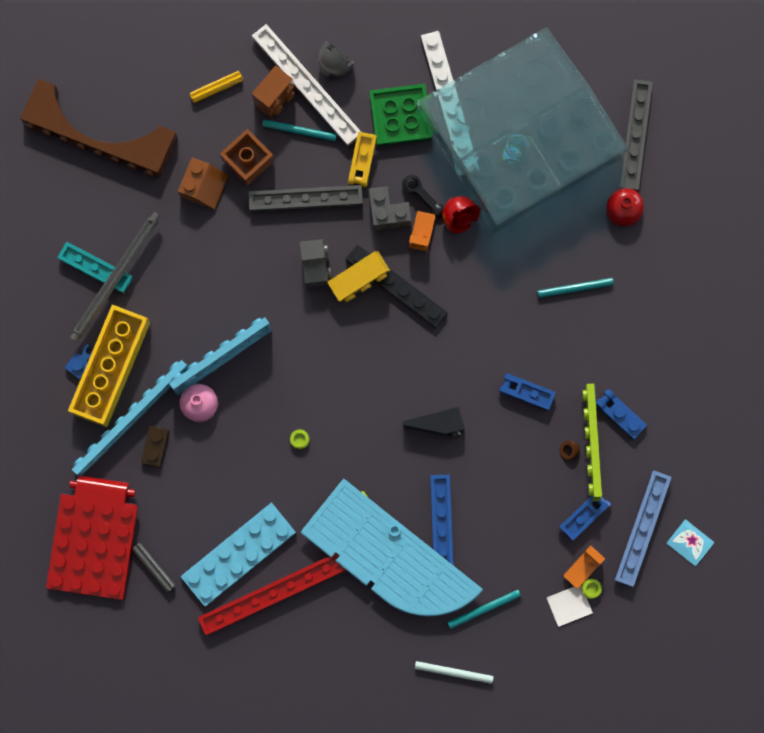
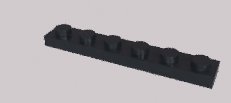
M357 244L347 256L346 261L353 266L370 255V253ZM391 269L386 273L387 277L380 282L374 281L435 328L447 315V311Z

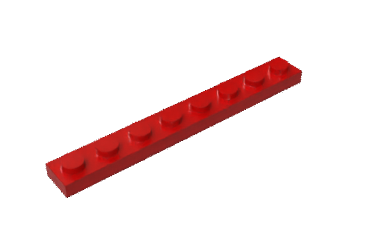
M335 553L332 557H326L198 617L205 635L212 634L346 571L345 568L336 562L340 555Z

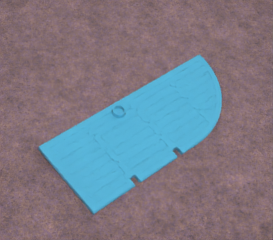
M344 478L300 532L328 556L332 557L335 552L340 556L336 559L338 564L367 586L370 581L374 582L375 584L371 588L374 593L391 606L409 614L418 616L448 614L466 606L483 591L480 586Z

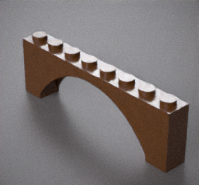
M38 78L20 117L24 127L30 130L38 129L43 135L48 137L56 136L59 141L66 144L71 142L81 150L89 149L96 156H107L110 161L120 164V162L127 164V167L137 171V169H140L147 176L161 177L178 138L175 131L158 125L157 129L148 135L120 143L102 142L89 138L76 130L64 117L58 103V89L56 85Z

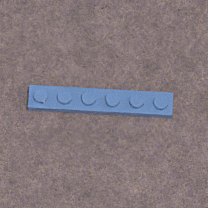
M652 471L614 581L634 587L670 484L671 476Z

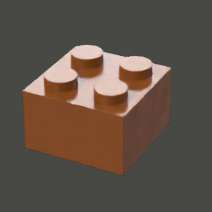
M275 65L251 93L254 105L271 119L274 115H279L285 102H289L295 95L293 79Z
M248 129L220 153L222 161L247 186L275 161L273 154Z

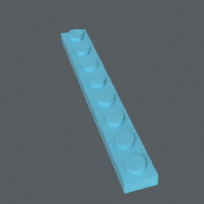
M182 360L179 363L175 362L169 368L170 372L166 376L162 375L156 381L157 385L152 390L148 389L142 395L143 399L139 403L135 402L128 409L129 413L125 417L121 416L115 422L116 426L111 431L107 430L101 436L102 440L98 444L94 443L87 450L88 454L84 458L80 457L73 464L75 467L72 470L78 476H82L171 387L169 383L172 381V377L178 373L183 374L188 370L187 364Z

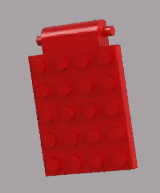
M78 476L77 481L71 480L69 488L75 489V495L61 494L46 588L124 600L138 505L127 504V497H135L136 490L129 489V483Z

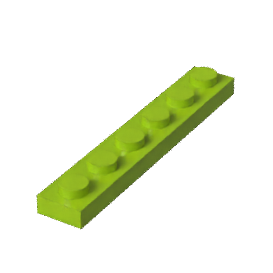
M586 384L585 390H582V400L586 402V409H583L584 420H587L588 427H585V439L589 440V446H586V458H590V465H587V476L591 477V484H588L589 496H592L593 501H601L602 489L594 384Z

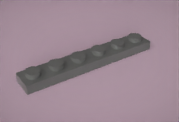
M635 79L633 81L619 189L629 188L637 192L639 190L653 84L650 81Z
M362 185L249 191L250 212L363 205Z

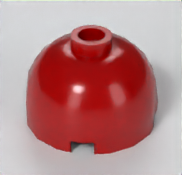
M621 188L613 192L606 204L608 218L618 226L634 225L642 217L644 210L643 199L640 194L629 188Z
M454 197L446 202L442 211V219L450 231L455 234L462 233L471 227L469 224L473 220L475 222L478 220L481 209L469 197Z

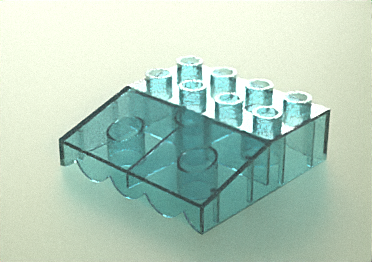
M547 27L417 101L416 107L429 126L471 198L481 209V214L493 234L622 160L628 150V147L591 87Z

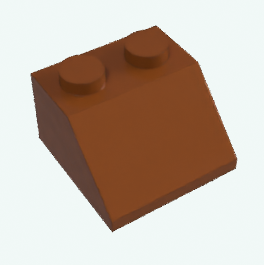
M192 157L178 189L179 196L215 210L229 175L209 163Z

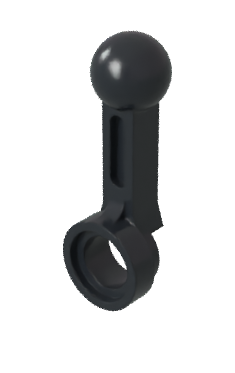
M406 176L402 181L403 190L408 194H417L431 209V213L435 215V218H442L444 205L438 204L427 193L417 176ZM409 179L416 181L417 187L415 189L408 187L407 182Z

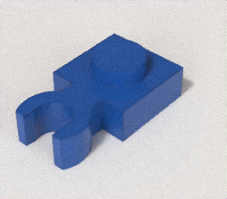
M88 344L83 347L81 356L76 353L65 366L66 370L80 380L91 354H87V350L90 348Z

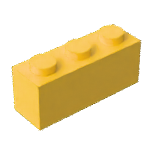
M374 251L327 283L338 301L345 300L347 303L356 297L355 293L358 291L364 292L371 288V283L375 280L380 282L387 277L386 273L390 269L379 251Z

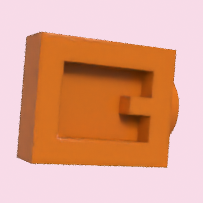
M417 212L413 232L409 240V248L428 252L435 221L434 214Z
M590 545L563 577L578 589L605 558Z

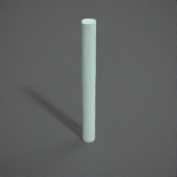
M418 661L415 664V669L490 684L493 682V676Z

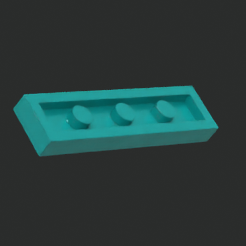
M67 241L57 257L62 262L102 283L106 282L115 268ZM125 272L114 289L124 294L133 276Z

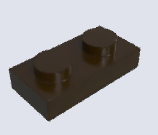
M155 426L149 427L141 460L142 464L161 468L169 434L168 429Z

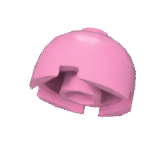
M192 384L182 392L179 401L180 409L184 416L197 423L211 419L218 408V398L215 392L203 384Z

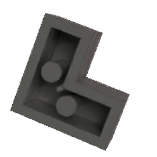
M388 186L369 189L374 231L411 226L409 202L390 204Z
M323 239L300 242L305 286L328 285V279H331L330 267H326V261L329 260L328 246L323 244Z

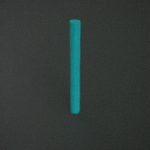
M263 120L262 127L331 141H336L337 134L269 120Z
M613 278L538 290L537 293L538 298L611 286L614 285Z
M515 590L448 621L449 628L452 629L521 597L519 590Z

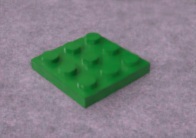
M425 84L369 91L375 135H377L376 146L432 140Z

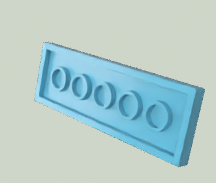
M265 317L263 319H256L251 323L250 328L240 330L235 334L236 337L234 339L224 341L219 345L220 348L218 350L208 352L203 356L204 359L202 361L192 363L187 367L188 370L183 374L178 373L172 377V381L169 384L175 393L180 395L187 387L196 384L270 333L272 329Z
M271 502L185 572L181 578L206 607L290 539L296 532Z

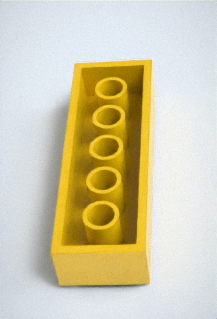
M115 305L111 306L68 409L72 415L103 427H108L151 323L148 318Z

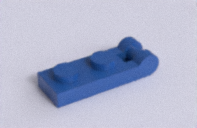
M505 374L503 378L505 380L504 384L499 388L500 393L549 411L556 392L511 374ZM512 383L517 384L516 390L510 389Z
M607 389L604 392V396L596 400V406L633 440L647 426L611 390ZM609 401L614 404L611 408L606 405Z
M591 496L559 528L573 541L611 505L608 500L605 501L602 497L601 501H596L600 505L596 509L592 505L594 501Z

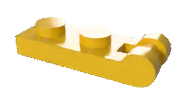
M358 132L348 184L354 185L356 183L361 184L362 187H367L377 135ZM356 171H362L363 176H356Z

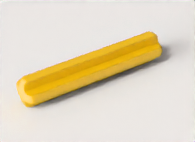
M239 71L234 72L191 92L190 97L196 103L242 82L243 78Z

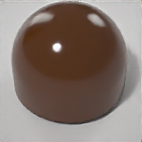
M565 441L560 446V454L565 460L576 459L580 454V447L574 441ZM568 445L572 448L570 456L565 453V448Z

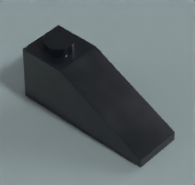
M459 407L403 421L404 428L441 436L450 435L451 438L461 436V432L465 431Z

